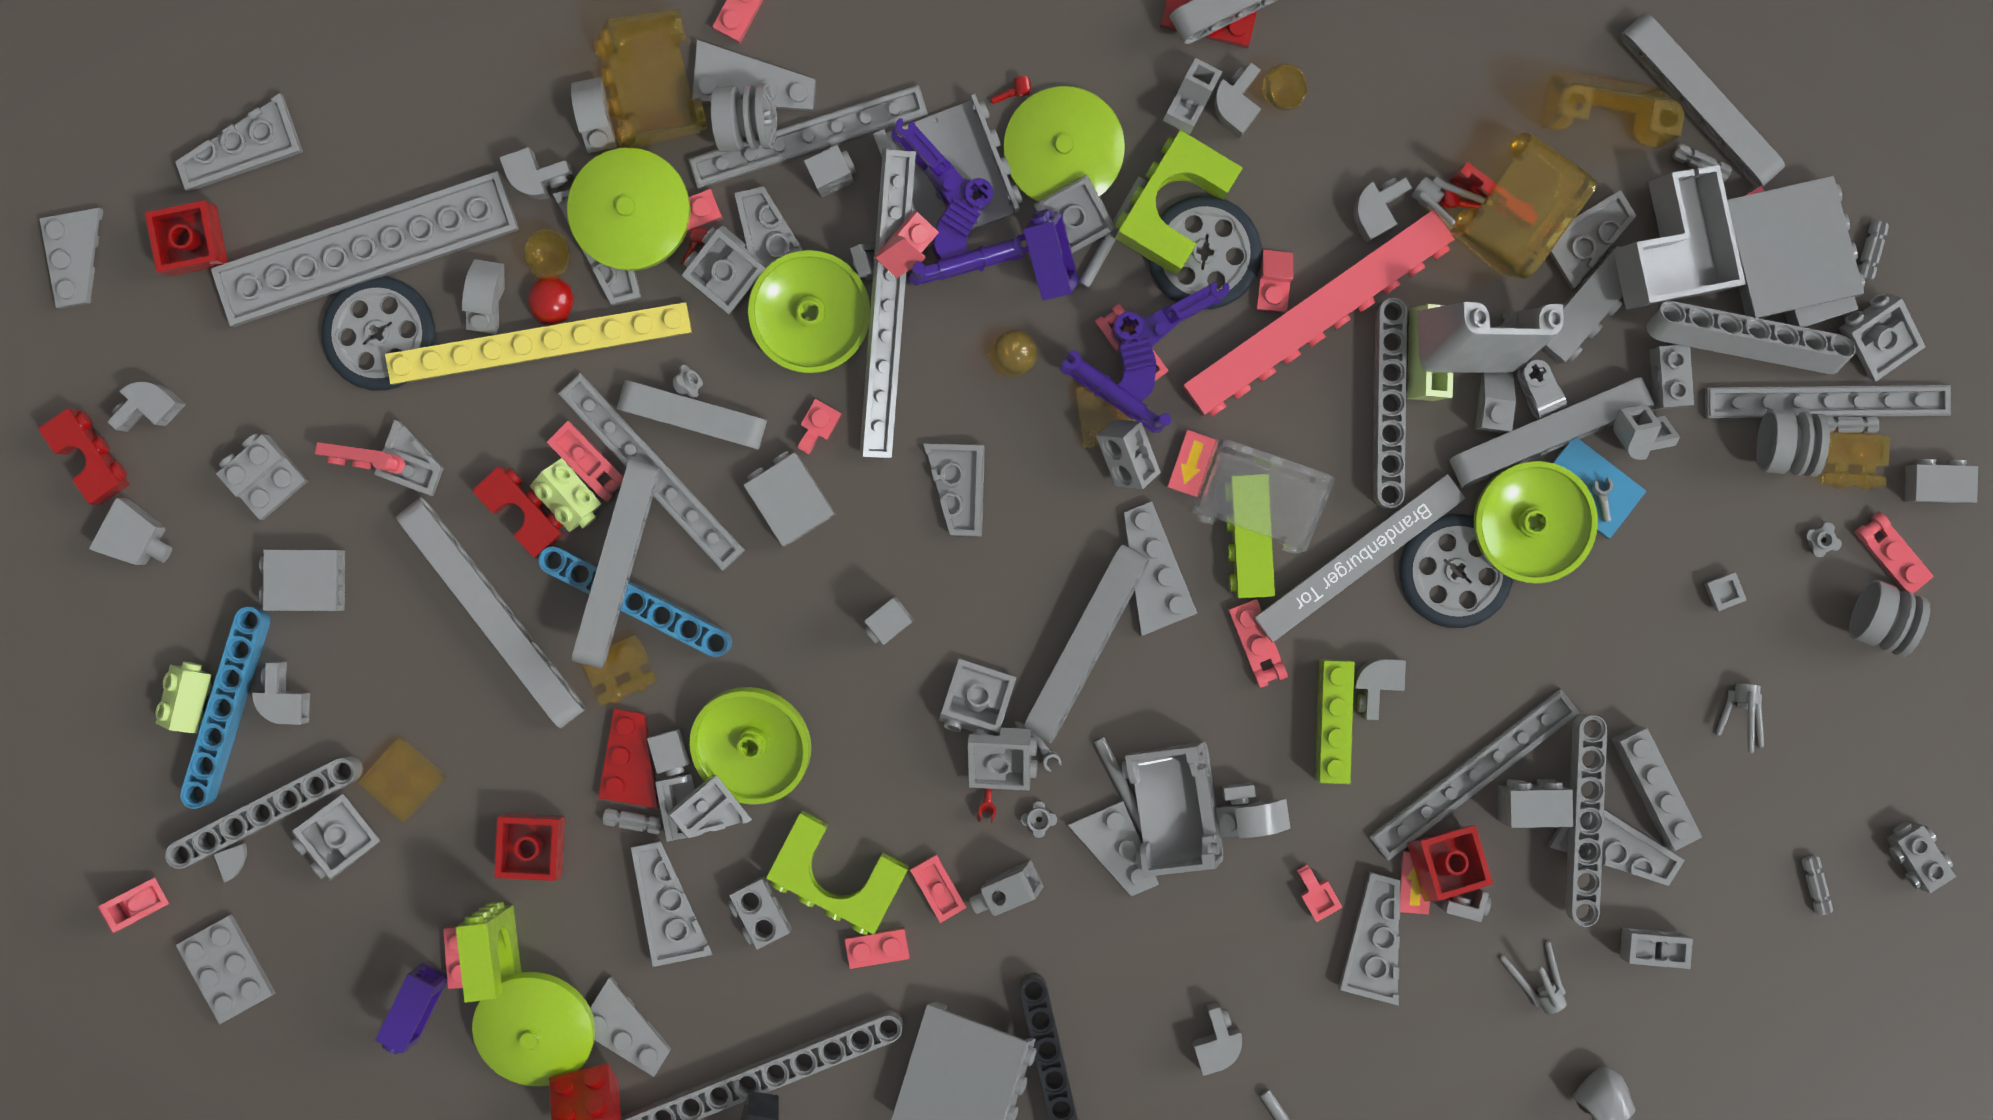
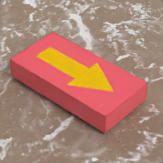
M1186 430L1167 487L1196 497L1216 439Z
M1402 851L1399 879L1400 912L1429 915L1430 901L1424 902L1410 851Z

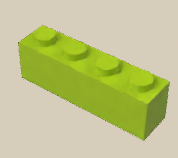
M1267 474L1229 477V483H1224L1225 501H1230L1231 513L1226 514L1227 532H1232V544L1227 545L1228 561L1234 563V574H1229L1230 592H1235V598L1275 596L1269 476Z
M1319 659L1315 780L1319 783L1350 784L1354 661Z

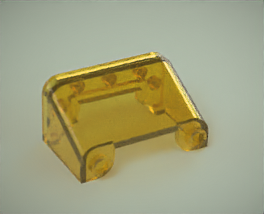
M1522 132L1509 145V157L1513 162L1480 208L1464 209L1458 214L1455 219V225L1450 232L1500 275L1525 279L1535 273L1595 191L1597 180L1532 134Z

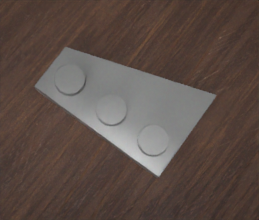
M1123 800L1068 823L1073 832L1131 897L1159 885L1156 876L1143 877L1142 869L1137 867L1136 851H1140L1142 843Z

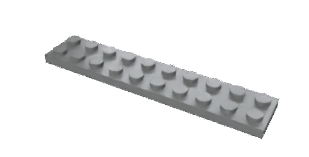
M496 171L211 268V272L229 325L236 327L339 292L356 284L383 277L518 231L519 227L501 174Z

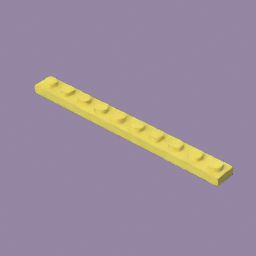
M685 302L385 354L390 384L394 385L690 334L692 329L688 306Z

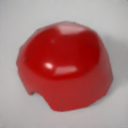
M554 276L542 277L532 285L528 293L529 310L532 317L541 324L557 325L568 319L574 305V296L571 286L562 278Z

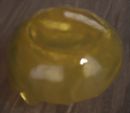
M1288 63L1272 67L1267 72L1262 83L1263 96L1270 106L1281 111L1293 110L1302 106V101L1309 92L1305 75L1299 67Z
M542 229L529 236L524 247V260L530 272L535 274L536 277L555 279L565 273L570 264L571 253L566 238L562 234L552 229Z
M1011 330L998 336L993 341L989 351L992 367L998 374L1009 378H1014L1028 372L1033 368L1038 357L1037 346L1032 337L1026 332Z

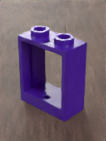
M1052 209L1035 212V217L1030 218V221L1023 230L1042 301L1072 294L1079 282L1062 213L1061 211L1053 213Z
M423 963L407 974L375 1041L382 1044L383 1049L390 1053L398 1054L400 1052L403 1054L418 1042L447 983V975Z

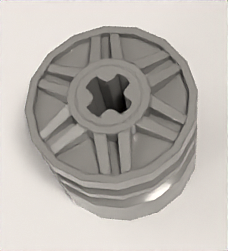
M767 83L757 85L756 90L752 84L746 85L743 99L736 86L715 87L711 96V120L715 142L720 152L741 151L744 147L745 136L752 150H757L760 147V143L764 149H772L775 146L777 111L770 86Z
M1768 409L1763 415L1757 434L1756 459L1760 471L1785 474L1790 470L1793 475L1802 476L1804 474L1809 477H1817L1821 474L1826 464L1830 444V427L1825 414L1812 413L1810 415V413L1800 412L1795 416L1793 411Z
M1873 580L1865 587L1851 614L1849 634L1854 640L1870 646L1879 644L1883 651H1892L1894 655L1906 657L1918 646L1925 633L1930 617V602L1927 598L1914 596L1909 591H1903L1900 594L1896 586L1880 580Z

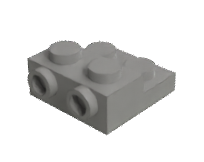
M721 226L717 230L712 227L702 239L705 246L699 253L694 251L684 262L683 265L687 269L682 276L725 312L730 314L768 266L746 249V244L726 227Z
M1889 293L1874 296L1870 300L1871 306L1864 311L1850 313L1845 317L1846 323L1839 327L1841 334L1848 337L1856 347L1855 354L1858 355L1869 379L1873 381H1878L1926 347L1903 299Z
M254 434L243 442L244 450L237 456L231 454L220 462L219 466L222 469L216 475L236 497H240L259 520H264L309 480L270 435L261 434L258 436Z
M959 659L939 721L944 722L943 726L950 731L961 732L963 728L972 731L975 735L998 736L1017 677Z
M1001 728L1000 736L969 734V788L1029 791L1031 778L1036 779L1037 760H1031V756L1037 755V738L1031 737V729Z
M341 794L294 829L292 835L295 839L291 841L301 856L307 852L314 861L310 867L318 878L322 879L326 876L329 881L380 843L379 838L344 794Z

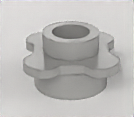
M681 365L679 367L680 373L673 378V386L679 395L695 399L699 395L698 389L703 386V381L687 365Z
M1826 522L1823 523L1821 528L1807 531L1806 539L1811 549H1813L1812 553L1814 556L1824 557L1826 552L1831 550L1837 551L1841 548L1842 542L1836 537L1834 533L1835 526L1832 523ZM1822 537L1826 538L1825 543L1821 541Z
M1037 801L1028 813H1024L1021 816V822L1023 825L1029 826L1035 837L1041 838L1050 826H1054L1057 823V816L1054 813H1050L1042 801ZM1041 817L1042 821L1037 822L1036 818Z

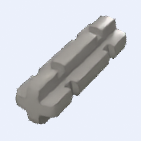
M1678 144L1672 155L1674 160L1682 164L1686 162L1687 166L1694 169L1720 165L1723 182L1728 179L1732 171L1730 165L1723 162L1717 163V159L1697 150L1691 151L1690 147L1684 144Z
M1872 221L1868 230L1870 236L1866 237L1860 259L1862 264L1858 266V271L1862 272L1865 280H1873L1877 271L1875 265L1879 264L1885 243L1883 237L1887 235L1888 223L1882 221Z
M1876 416L1863 418L1827 417L1830 433H1877L1879 431V418Z
M610 808L606 809L603 814V824L614 827L619 825V828L642 832L645 829L648 833L658 834L661 832L663 825L662 818L657 816H650L648 818L645 814L628 811L619 813L618 810Z
M1811 855L1802 858L1803 869L1807 871L1805 876L1810 896L1815 900L1813 902L1815 913L1818 915L1832 913L1833 906L1831 900L1827 898L1830 895L1824 872L1820 871L1822 864L1819 856Z

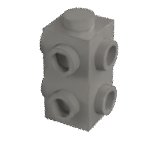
M1904 822L1895 827L1894 833L1887 837L1888 842L1892 846L1889 848L1891 855L1898 863L1904 865L1908 871L1905 876L1915 889L1932 893L1956 877L1951 869L1953 867L1951 859L1945 852H1940L1934 843L1937 841V838L1928 826L1914 822Z

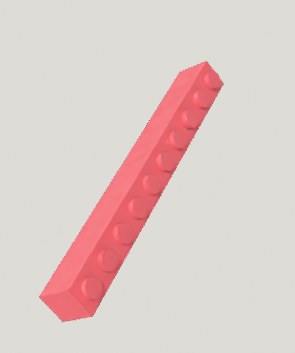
M1432 210L1182 386L1183 390L1202 416L1209 412L1213 417L1227 407L1223 401L1232 395L1236 399L1240 398L1251 390L1249 383L1259 378L1263 382L1277 372L1273 366L1283 360L1287 365L1301 355L1298 350L1306 343H1309L1311 347L1326 337L1323 331L1333 325L1337 330L1351 320L1348 315L1356 308L1362 312L1374 304L1376 301L1373 296L1383 290L1385 295L1400 286L1401 284L1397 279L1406 273L1411 278L1425 268L1423 261L1433 256L1437 260L1451 250L1447 244L1455 240L1438 214Z

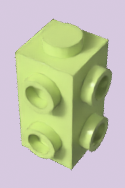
M562 458L541 471L530 485L536 496L543 501L555 515L556 519L569 532L579 525L583 529L596 519L594 512L600 507L601 503Z
M183 661L182 666L170 664L168 673H166L163 679L164 691L162 699L157 705L155 712L156 724L167 730L197 734L199 725L204 717L203 708L206 696L211 690V674L202 671V665Z

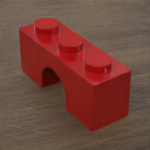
M67 408L39 427L38 430L54 454L68 455L77 448L84 453L86 458L85 468L72 480L88 504L101 505L130 485L125 478L127 472L118 461L112 459L108 453L110 447L107 442L91 428L93 426L91 418L84 411Z
M498 466L472 492L495 514H499L511 504L518 505L524 513L525 520L521 529L513 536L533 558H539L540 553L544 549L552 547L566 534L561 528L563 524L556 519L552 512L548 514L540 506L543 501L536 496L532 489L528 492L520 484L523 479L513 468L509 467L506 469L505 467Z

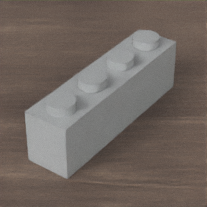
M1619 246L1608 251L1563 303V327L1559 333L1541 348L1557 364L1564 363L1567 360L1572 362L1583 350L1580 347L1581 343L1587 337L1591 340L1603 327L1600 324L1601 320L1606 315L1611 317L1623 304L1620 301L1623 294L1613 249L1619 248Z
M1637 725L1611 738L1664 846L1676 851L1702 838L1648 728Z

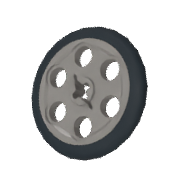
M1194 196L1170 206L1160 216L1169 227L1197 243L1182 269L1189 268L1194 273V281L1188 285L1180 283L1176 275L1148 259L1154 280L1170 299L1179 302L1208 286L1207 278L1213 272L1220 273L1224 277V284L1228 283L1230 290L1219 304L1211 305L1205 310L1227 306L1239 299L1251 287L1258 275L1261 264L1262 245L1254 223L1239 206L1215 196ZM1195 216L1200 219L1202 223L1200 231L1191 233L1185 228V220L1188 217ZM1218 221L1229 222L1232 227V232L1229 236L1220 237L1216 234L1215 225ZM1207 235L1208 250L1213 252V256L1207 257L1204 262V269L1202 270L1201 255L1196 253V249L1202 248ZM1234 248L1240 250L1243 255L1242 262L1238 265L1230 264L1226 259L1228 250Z
M379 277L345 288L332 299L322 323V344L325 356L332 368L344 380L356 387L367 390H389L400 387L407 382L390 384L385 354L391 353L395 349L405 351L434 346L435 324L432 312L426 301L414 288L400 280ZM393 297L398 303L397 310L393 314H386L382 308L385 299ZM359 301H364L368 306L367 314L362 318H356L352 310L354 304ZM411 321L416 326V333L411 338H404L401 334V326L405 322ZM374 327L380 329L386 327L385 331L382 332L384 337L382 340L377 338L371 340L375 334L373 331ZM347 329H352L356 334V340L350 346H345L341 341V334ZM364 353H370L374 357V365L369 370H364L359 365V359Z
M1450 514L1440 517L1408 541L1400 560L1401 585L1409 604L1420 616L1433 624L1446 628H1466L1478 625L1491 618L1508 598L1513 584V579L1497 571L1489 564L1483 554L1474 557L1469 553L1468 546L1472 540L1476 539L1473 516ZM1444 534L1451 535L1455 542L1452 550L1448 552L1441 550L1438 544L1439 538ZM1425 557L1431 558L1435 563V569L1429 575L1423 574L1419 569V563ZM1443 560L1454 566L1462 564L1461 572L1470 583L1465 578L1457 576L1452 578L1453 571ZM1484 568H1490L1494 572V581L1489 585H1483L1479 580V572ZM1437 585L1441 586L1446 593L1444 600L1440 603H1434L1429 596L1431 588ZM1464 591H1470L1475 596V603L1470 608H1464L1459 603V597Z

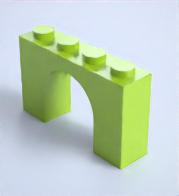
M1182 130L1179 131L1176 138L1169 136L1161 150L1165 154L1160 164L1156 161L1153 162L1145 176L1150 179L1146 187L1142 188L1139 186L1130 200L1135 205L1129 214L1123 211L1114 226L1119 229L1115 237L1116 240L1178 276L1197 243L1164 223L1156 208L1157 192L1171 182L1186 181L1224 200L1243 167Z
M802 810L766 879L772 881L770 885L780 892L786 893L789 890L799 895L797 900L810 907L816 904L825 909L824 914L836 921H840L843 918L852 923L851 928L863 935H867L868 932L874 935L909 866L882 852L868 881L858 891L847 895H837L826 891L818 884L813 875L812 858L829 824Z
M504 901L486 903L485 907L478 908L479 911L473 912L472 916L465 917V921L456 926L465 1003L497 999L503 993L501 979L512 974L521 973L514 906H504Z

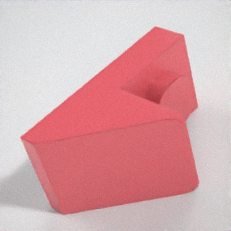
M913 211L874 258L895 278H898L912 269L916 262H922L926 258L922 252L939 232L918 212Z
M1262 250L1256 310L1287 313L1290 282L1294 276L1293 253Z
M154 877L97 908L113 934L167 906L169 902Z

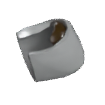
M1605 1066L1598 1067L1572 1095L1578 1107L1585 1113L1591 1114L1594 1120H1628L1635 1112L1629 1088L1623 1077L1616 1070Z

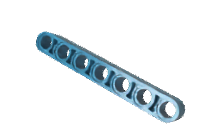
M547 547L540 553L538 560L543 571L590 594L598 565L562 547ZM553 552L559 553L562 559L561 565L556 569L552 568L548 561L549 556ZM581 565L585 566L589 571L588 579L583 583L579 582L575 576L576 569ZM630 581L628 582L621 611L709 656H722L731 649L732 637L726 630ZM634 593H638L643 598V605L639 610L633 609L629 604V598ZM660 607H666L670 612V619L665 624L660 623L656 618V612ZM688 620L693 621L697 625V634L692 638L687 637L683 632V625ZM714 634H718L724 639L725 644L721 651H715L710 646V638Z
M244 607L237 611L234 616L181 789V801L188 808L197 809L210 805L218 795L270 626V614L268 611H263V607ZM251 612L255 613L258 619L257 625L254 628L250 627L247 621ZM242 641L249 648L248 654L245 657L238 650ZM233 670L240 677L239 683L236 686L230 681V674ZM224 699L231 706L228 715L221 710V703ZM215 728L222 735L219 744L212 738V732ZM206 757L212 761L213 769L211 772L204 769L203 761ZM197 786L204 792L202 801L197 800L194 790Z

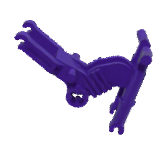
M899 118L891 133L893 142L900 145L905 151L916 152L915 163L928 176L936 190L937 198L942 200L946 207L937 221L936 230L939 233L932 241V250L938 261L926 267L923 263L916 262L913 265V272L906 275V284L917 286L934 280H944L978 269L983 271L985 267L1009 260L1017 261L1024 257V254L1029 252L1028 246H1020L1021 241L1026 240L1025 234H1020L1015 239L984 247L982 245L979 246V249L968 252L966 244L968 234L979 218V212L987 206L993 197L991 184L982 178L973 180L962 178L953 165L938 151L913 121L909 123L908 129H903V119ZM978 191L982 196L974 201L970 196Z
M1212 282L1210 285L1179 302L1163 307L1149 317L1143 318L1134 312L1120 314L1111 330L1114 341L1120 345L1119 349H1117L1122 369V380L1119 385L1110 379L1111 376H1105L1081 359L1079 353L1071 350L1067 359L1063 360L1060 371L1064 375L1073 377L1095 393V397L1099 396L1131 420L1141 421L1142 425L1152 433H1160L1165 426L1171 423L1170 415L1164 413L1158 416L1142 402L1151 394L1155 384L1156 359L1152 347L1182 321L1211 305L1219 304L1229 293V284L1225 283L1222 289L1217 291V283ZM1123 322H1125L1126 326L1133 325L1134 330L1131 336L1127 331L1121 332L1120 328Z

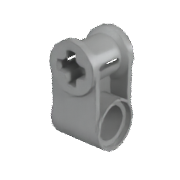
M1538 359L1528 361L1516 372L1517 381L1526 397L1528 407L1537 420L1567 406L1564 393L1557 384L1550 366L1545 361ZM1532 369H1537L1538 374L1534 376V379H1531L1529 374L1533 372Z

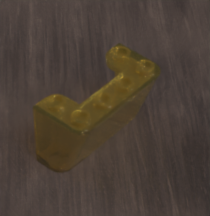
M679 9L607 19L599 32L598 39L594 40L596 54L598 57H602L604 68H602V80L605 87L609 86L611 98H609L610 112L612 116H616L619 126L616 128V137L620 146L639 148L704 132L707 128L701 98H694L692 101L679 48L686 39Z
M1559 71L1550 79L1541 128L1563 130L1572 124L1574 118L1589 120L1591 106L1634 113L1633 136L1640 145L1661 149L1681 136L1684 110L1676 100L1658 87L1571 71ZM1577 103L1584 104L1580 110H1576Z

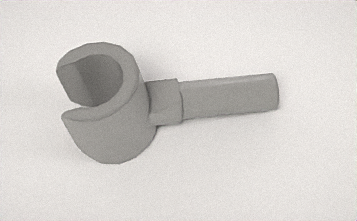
M1610 478L1605 479L1606 491L1599 489L1598 480L1593 483L1591 489L1593 494L1599 497L1603 522L1611 521L1608 494L1613 489V482Z
M1031 733L1033 738H1037V746L1043 755L1042 763L1045 769L1052 772L1047 765V760L1051 757L1056 758L1061 766L1062 761L1059 755L1054 751H1050L1042 738Z

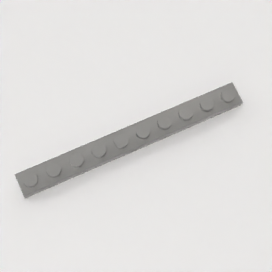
M883 149L875 255L911 214L916 159L915 151ZM875 258L859 455L862 457L892 458L906 273L895 278Z

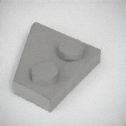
M394 420L382 452L402 457L405 461L404 470L399 474H394L376 469L374 475L434 496L444 467L402 422Z
M715 774L710 776L667 813L687 838L699 836L708 831L722 830L727 826L738 823H748L752 820Z

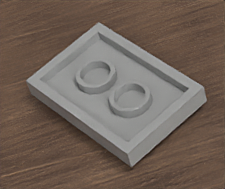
M232 914L176 945L219 1025L276 993Z

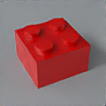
M203 200L145 212L157 273L172 277L207 270L228 263L216 205Z
M504 813L498 816L494 878L556 881L562 877L565 816Z
M1476 825L1458 827L1407 843L1424 902L1440 901L1493 885Z
M608 1063L549 1077L551 1120H621L619 1084Z

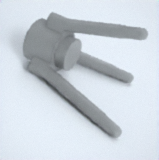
M1438 176L1433 181L1425 177L1413 192L1412 197L1419 201V204L1429 212L1434 210L1456 239L1460 238V234L1452 226L1455 224V220L1438 205L1444 196V193L1440 191L1442 188L1487 206L1493 204L1491 200L1449 184Z
M1736 683L1735 691L1728 690L1727 703L1720 718L1716 735L1720 736L1722 734L1733 704L1737 702V708L1748 709V752L1753 753L1755 722L1759 748L1764 747L1761 686Z
M1546 941L1545 946L1554 983L1550 982L1544 967H1538L1544 984L1537 989L1539 994L1535 993L1504 955L1500 956V960L1531 997L1535 1007L1542 1006L1545 1014H1554L1567 1006L1563 996L1566 992L1561 984L1550 941Z

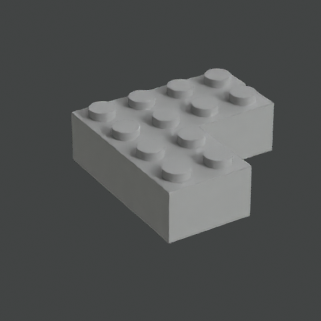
M1720 165L1673 172L1648 181L1660 238L1639 241L1613 249L1626 310L1659 304L1665 301L1720 292L1745 285Z

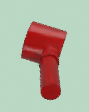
M1028 76L1014 78V88L991 97L992 103L996 104L1014 96L1029 95L1031 92V82Z
M1448 190L1443 192L1444 196L1441 199V205L1446 209L1457 207L1478 211L1483 209V204L1459 199L1458 194Z
M700 227L692 230L689 248L680 264L683 265L687 258L697 250L698 244L705 246L702 239L709 232L708 229Z
M985 788L983 803L979 806L976 816L978 822L981 821L982 812L990 813V824L994 821L997 811L996 807L992 804V789Z

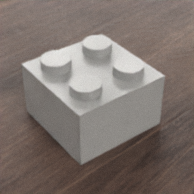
M1508 779L1507 785H1498V821L1510 828L1573 827V790L1563 786V782H1556V779H1537V784L1525 782L1524 779Z

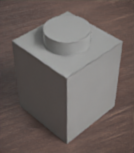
M681 728L647 738L657 774L665 772L668 777L684 772L683 766L688 765L690 760Z

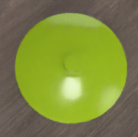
M1052 87L1035 93L1026 99L1012 115L1004 137V157H1006L1012 172L1010 177L1019 190L1035 202H1039L1085 175L1089 176L1101 197L1116 180L1124 158V135L1120 122L1113 110L1095 94L1076 87Z
M618 148L596 156L581 169L569 192L567 214L573 236L589 256L599 263L616 270L638 271L663 262L675 252L686 235L690 222L691 207L688 191L682 178L667 161L643 149Z
M805 250L793 252L772 262L756 280L750 294L748 306L750 328L759 347L777 364L803 373L827 371L847 361L863 343L870 322L869 296L859 275L840 258L821 251Z
M1523 462L1499 472L1483 489L1474 512L1475 538L1485 559L1501 574L1526 583L1551 582L1573 572L1589 555L1597 535V508L1589 489L1573 472L1550 462Z
M739 687L716 695L702 708L691 729L690 753L694 766L704 781L715 774L739 803L765 804L781 799L799 784L810 762L811 738L802 716L787 700L765 689Z
M540 972L512 974L501 979L503 993L497 999L479 1002L472 1021L474 1043L485 1063L500 1076L526 1086H549V1077L578 1071L588 1059L595 1040L594 1016L584 997L564 980Z

